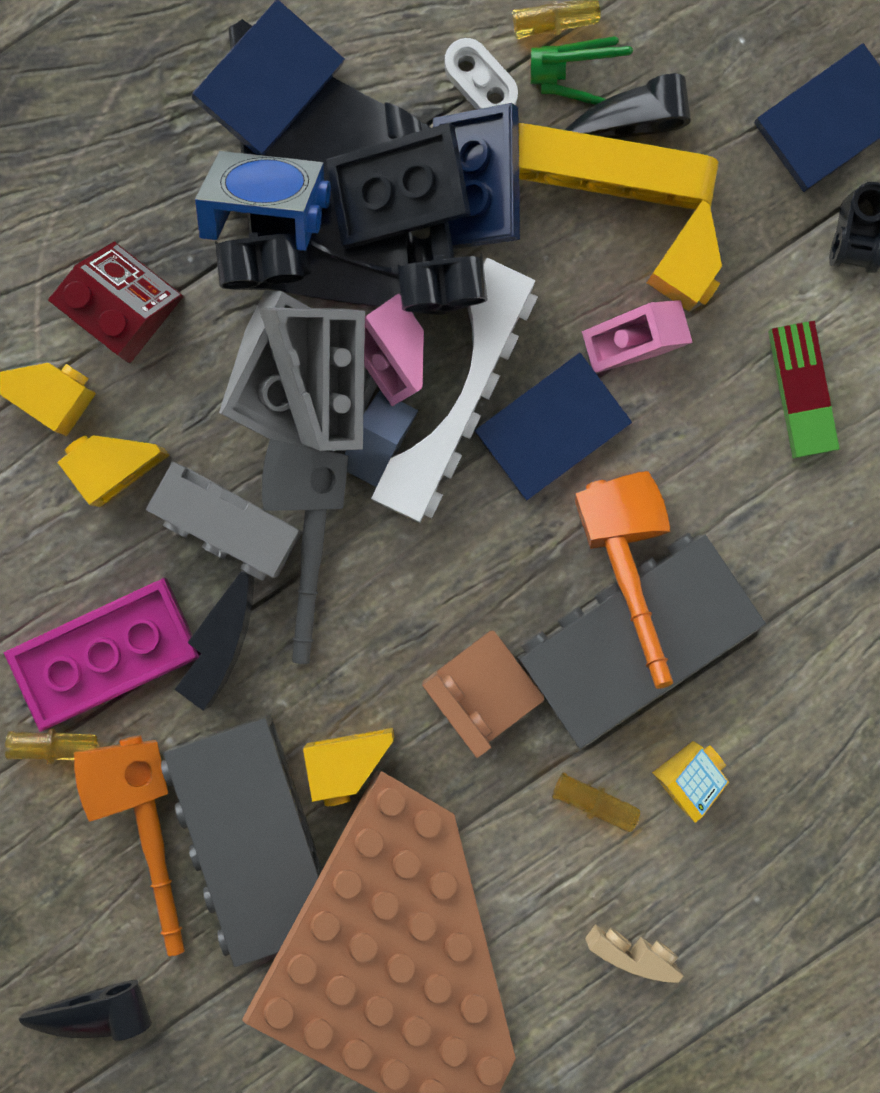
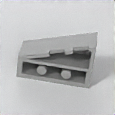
M259 308L301 444L319 451L363 449L365 311L331 308Z
M173 461L146 508L148 512L164 519L163 526L185 538L190 533L203 540L204 543L201 547L222 559H225L229 554L243 561L240 569L262 581L266 575L271 577L279 576L303 531L267 511H263L258 506L195 471Z

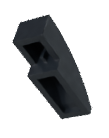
M241 571L187 642L198 650L201 655L175 690L202 711L212 706L227 683L239 658L248 631L253 605L255 577L245 571Z

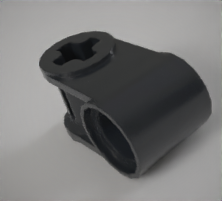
M867 182L862 184L842 201L836 233L830 249V266L839 267L841 263L865 267L868 273H876L880 268V183ZM859 198L867 199L873 207L872 216H867L859 210Z

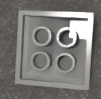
M265 290L245 329L219 413L268 439L306 446L301 444L259 308L310 307L284 292ZM365 366L363 413L377 387L376 382ZM333 450V452L344 454L345 450Z

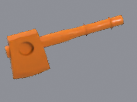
M649 471L625 475L610 481L598 480L591 482L586 486V490L576 493L575 504L590 549L606 547L616 580L631 614L630 620L634 623L647 661L646 667L650 670L655 688H666L674 683L667 665L668 658H665L651 618L652 612L648 610L640 577L628 543L658 537L670 532L669 518L663 497Z
M139 735L119 740V745L74 752L77 789L89 822L134 808L141 846L152 881L150 887L154 891L162 928L160 934L164 937L167 956L182 954L185 952L181 935L182 927L178 921L171 888L172 880L169 879L164 840L155 802L156 798L168 794L167 784L161 769L162 761L158 742L156 740L142 741V737Z

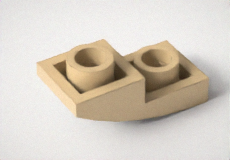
M596 924L585 938L590 951L612 965L634 975L671 983H679L684 976L675 963L678 956L658 940L651 945L640 937L630 951L629 948L632 944L622 934L613 928H610L606 933Z

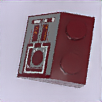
M114 241L76 264L49 297L48 301L117 356L130 364L184 296Z

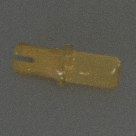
M550 0V4L512 10L516 39L554 32L555 36L560 35L563 29L597 24L600 22L601 17L598 0H573L557 3V0Z
M52 728L49 729L48 733L8 731L5 748H9V750L5 751V756L7 760L45 759L47 764H53L54 760H74V752L98 748V738L94 734L56 733V730Z
M562 772L552 793L553 799H558L587 813L586 818L591 820L593 817H596L626 832H632L639 821L640 810L637 807L605 793V787L601 785L597 789L568 776L565 772Z

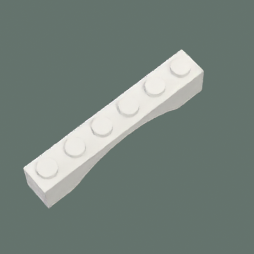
M489 258L484 263L488 300L484 303L467 307L472 326L473 354L470 371L462 393L449 415L430 435L411 449L390 458L371 498L374 502L418 523H421L424 515L432 519L443 494L436 492L443 475L450 479L452 478L462 457L455 450L462 436L468 439L471 438L481 417L474 410L481 396L488 400L491 397L500 375L493 373L500 357L506 360L509 359L519 338L512 331L519 317L527 321L538 296L531 294L535 280Z

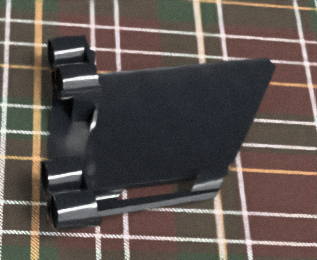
M243 19L228 28L230 49L252 27ZM332 77L263 156L323 162L324 181H330L326 159L431 127L422 123L404 109L388 102L382 104ZM240 141L241 153L256 155ZM332 189L328 208H322L320 230L318 233H312L306 251L297 250L295 218L247 213L249 238L228 240L221 243L215 241L219 285L223 289L273 290L304 297L374 307L381 306L399 293L403 311L431 315H444L446 312L478 305L488 300L483 254L480 253V257L454 258L448 222L431 226L430 235L426 239H419L409 232L350 249L343 247Z

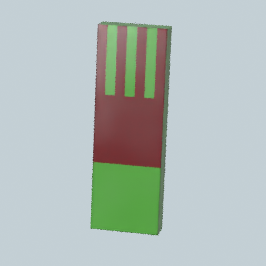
M815 320L770 329L768 334L792 458L839 450Z

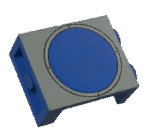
M219 151L195 198L199 237L202 239L218 240L231 211L295 218L297 250L306 251L312 233H318L320 230L322 208H328L330 203L331 183L330 181H324L323 162Z

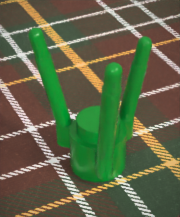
M616 36L559 46L531 47V84H541V94H556L597 105L606 99L557 84V80H566V62L629 56L633 53V48L631 46L609 47L618 44L619 39Z

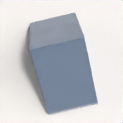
M379 391L363 414V449L346 450L344 454L348 456L347 472L377 487L390 458L394 457L398 452L418 410L403 402L391 406L382 391Z

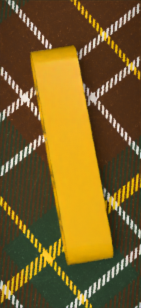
M519 123V179L687 209H696L702 200L710 204V207L712 205L719 164L716 158L699 153Z

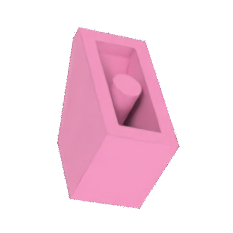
M399 293L365 316L364 366L391 406L415 394L423 387L424 330L412 312L402 310Z
M681 300L651 302L582 331L590 363L595 373L653 358L693 343Z

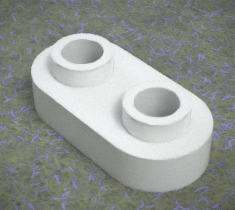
M463 38L449 46L445 54L446 75L475 109L507 103L516 105L518 97L516 82L480 42L471 38ZM468 61L474 65V68L469 72H464L458 66L460 63ZM492 93H498L503 97V101L499 104H493L487 97Z

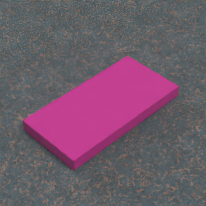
M166 578L153 582L3 652L39 732L45 731L191 663L201 655L198 650L187 643L193 635Z

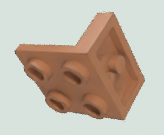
M493 630L487 632L422 682L424 689L476 758H479L492 748L490 741L544 701V696Z

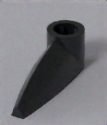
M676 73L660 75L649 80L644 86L614 95L586 111L565 130L606 138H621L669 132L684 128L691 122L685 76Z
M137 980L124 981L23 1013L19 1018L23 1026L50 1035L68 1038L112 1036L115 1041L135 1037L146 1031L152 1024Z

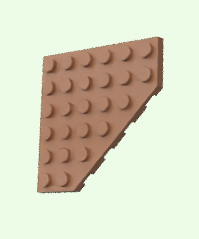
M376 770L242 1021L377 1093H500L516 1057L455 815L386 773Z

